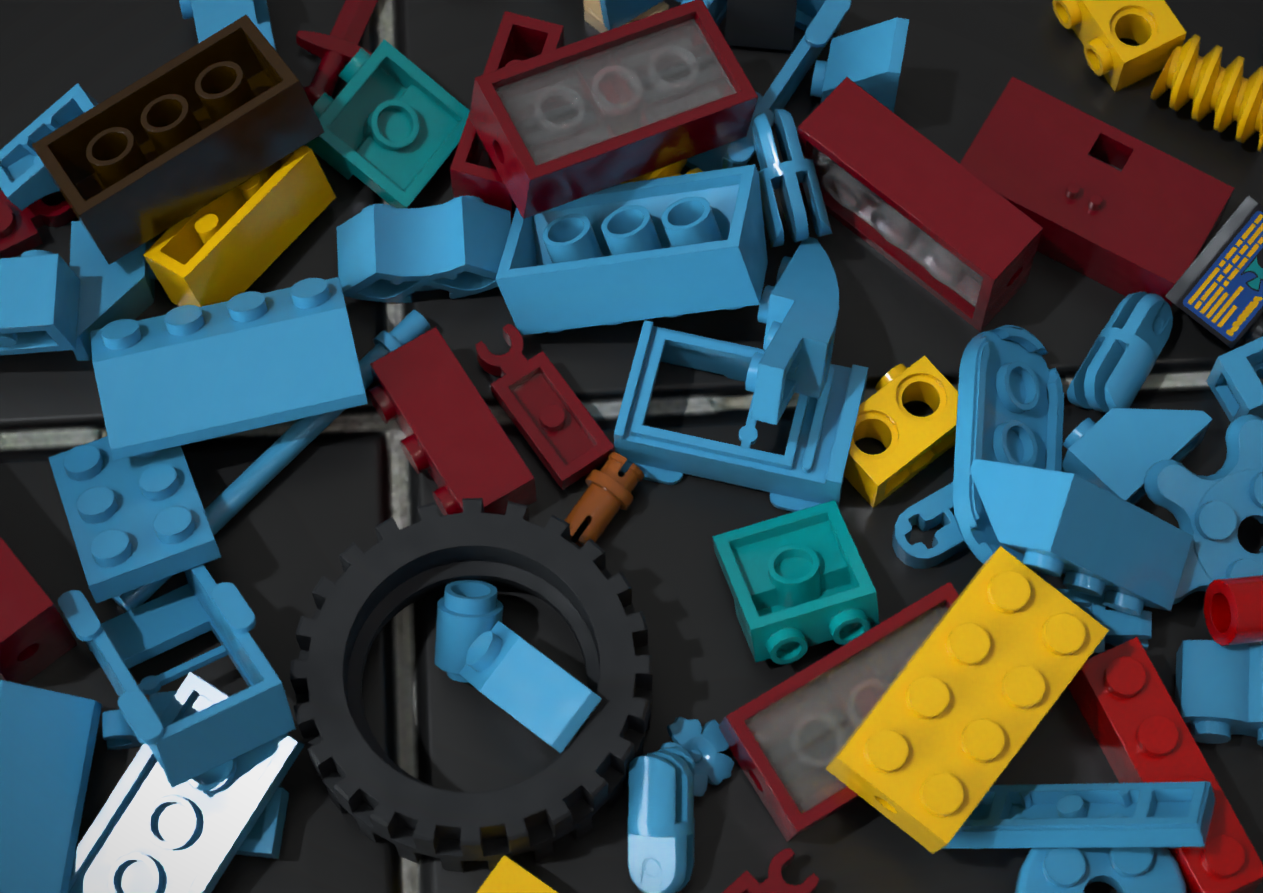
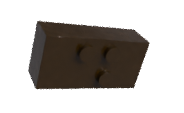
M246 14L32 144V147L59 191L110 265L176 223L191 216L228 191L243 184L254 175L325 131L299 79Z

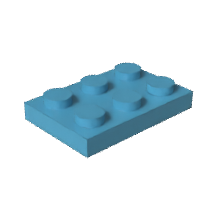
M108 436L48 457L84 574L96 604L221 557L181 446L113 460Z

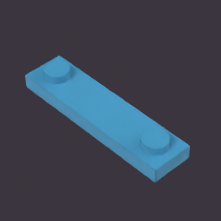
M1211 782L992 785L948 845L941 849L1205 847L1215 804V796Z

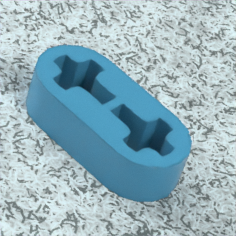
M953 482L908 507L899 515L892 535V547L896 556L905 565L914 569H927L938 565L968 547L959 531L954 516ZM940 523L943 525L934 534L932 548L930 549L922 542L913 545L908 542L913 525H917L922 532L928 531Z

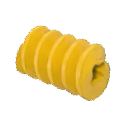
M1196 34L1184 45H1177L1163 67L1150 98L1157 100L1170 88L1169 108L1178 111L1192 99V119L1200 122L1212 110H1215L1214 130L1221 133L1231 123L1237 121L1235 140L1243 144L1255 132H1259L1258 151L1261 152L1263 150V67H1259L1249 78L1243 77L1245 58L1239 55L1224 68L1220 66L1223 47L1216 45L1204 57L1199 56L1201 37Z

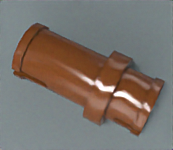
M611 452L600 471L596 469L591 471L585 480L588 488L564 520L570 524L571 538L582 522H587V528L576 542L581 548L590 539L596 543L619 509L627 510L634 500L631 492L638 482H641L645 477L642 470L634 463H632L623 477L618 476V472L627 461V458L618 453Z

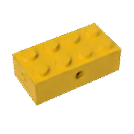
M1000 546L978 570L825 769L933 854L948 845L1109 630Z

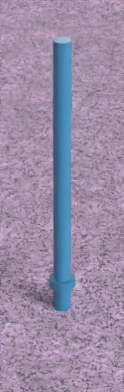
M412 310L389 333L382 330L373 339L375 347L359 361L365 390L374 382L370 367L372 362L419 337L431 328L428 321L418 311ZM345 409L298 419L204 509L213 535L222 529ZM172 576L115 596L113 599L125 612H128L146 602Z

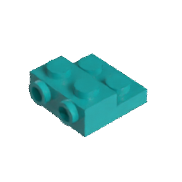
M384 39L372 55L361 47L338 76L348 84L335 100L324 92L313 105V109L325 132L305 145L311 148L313 152L347 180L354 175L391 206L407 208L459 144L470 110Z
M835 500L712 536L716 557L734 598L736 616L755 663L770 658L777 664L793 663L803 657L810 646L833 639L837 644L845 645L870 630V628L880 624L877 592Z

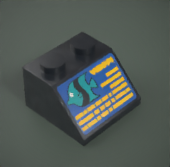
M1249 195L1165 296L1233 350L1263 336V206Z

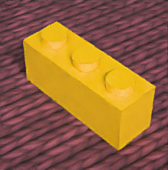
M303 145L254 175L243 184L238 185L191 216L170 227L143 256L172 303L178 306L195 305L202 307L229 301L233 296L245 292L329 206L336 196L312 149Z

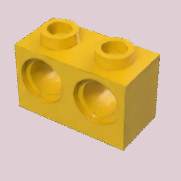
M1052 0L1054 12L1059 22L1066 29L1072 28L1083 44L1084 55L1092 71L1098 76L1103 75L1114 92L1162 70L1177 45H1183L1187 34L1165 0ZM1130 38L1138 42L1140 45L1130 46L1123 43L1119 39Z
M925 355L908 368L904 364H899L888 371L875 387L877 392L860 404L844 477L872 508L876 507L955 445L958 391ZM910 401H921L928 404L934 413L925 417L914 416L903 405ZM862 438H874L879 440L886 450L880 454H867L858 449L855 442Z

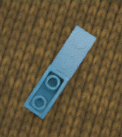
M808 237L807 240H803L793 257L784 256L778 269L775 286L767 285L763 291L757 319L758 322L766 324L763 344L764 354L756 352L753 355L745 384L746 391L754 392L751 419L777 425L794 393L820 399L826 385L839 312V287L832 263L816 238Z

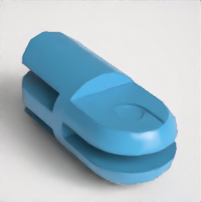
M774 109L775 130L783 160L782 163H780L773 133L765 112L757 114L752 119L751 129L760 166L758 173L763 217L771 247L784 245V230L773 190H778L787 228L793 242L808 239V222L799 187L800 183L803 184L815 233L818 237L832 234L814 162L812 159H804L791 113L784 109Z
M1136 292L1128 294L1118 304L1069 385L1066 393L1070 403L1076 407L1094 409L1095 411L1106 413L1112 408H1130L1171 333L1173 315L1169 303L1164 298L1154 293Z
M674 746L635 757L629 762L627 865L630 879L640 892L677 893L691 880L694 869V760L686 749Z

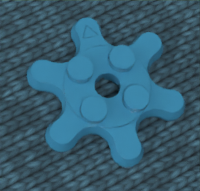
M1252 414L1243 415L1230 423L1225 436L1227 446L1226 460L1222 468L1215 474L1209 476L1196 475L1189 471L1182 463L1175 460H1161L1153 464L1146 473L1144 489L1148 498L1155 505L1171 512L1179 524V529L1193 536L1173 604L1180 603L1185 597L1194 592H1206L1209 584L1217 579L1263 575V546L1259 549L1260 552L1250 553L1240 545L1237 536L1239 525L1246 517H1253L1263 524V419L1260 416ZM1263 642L1246 643L1245 645H1263Z

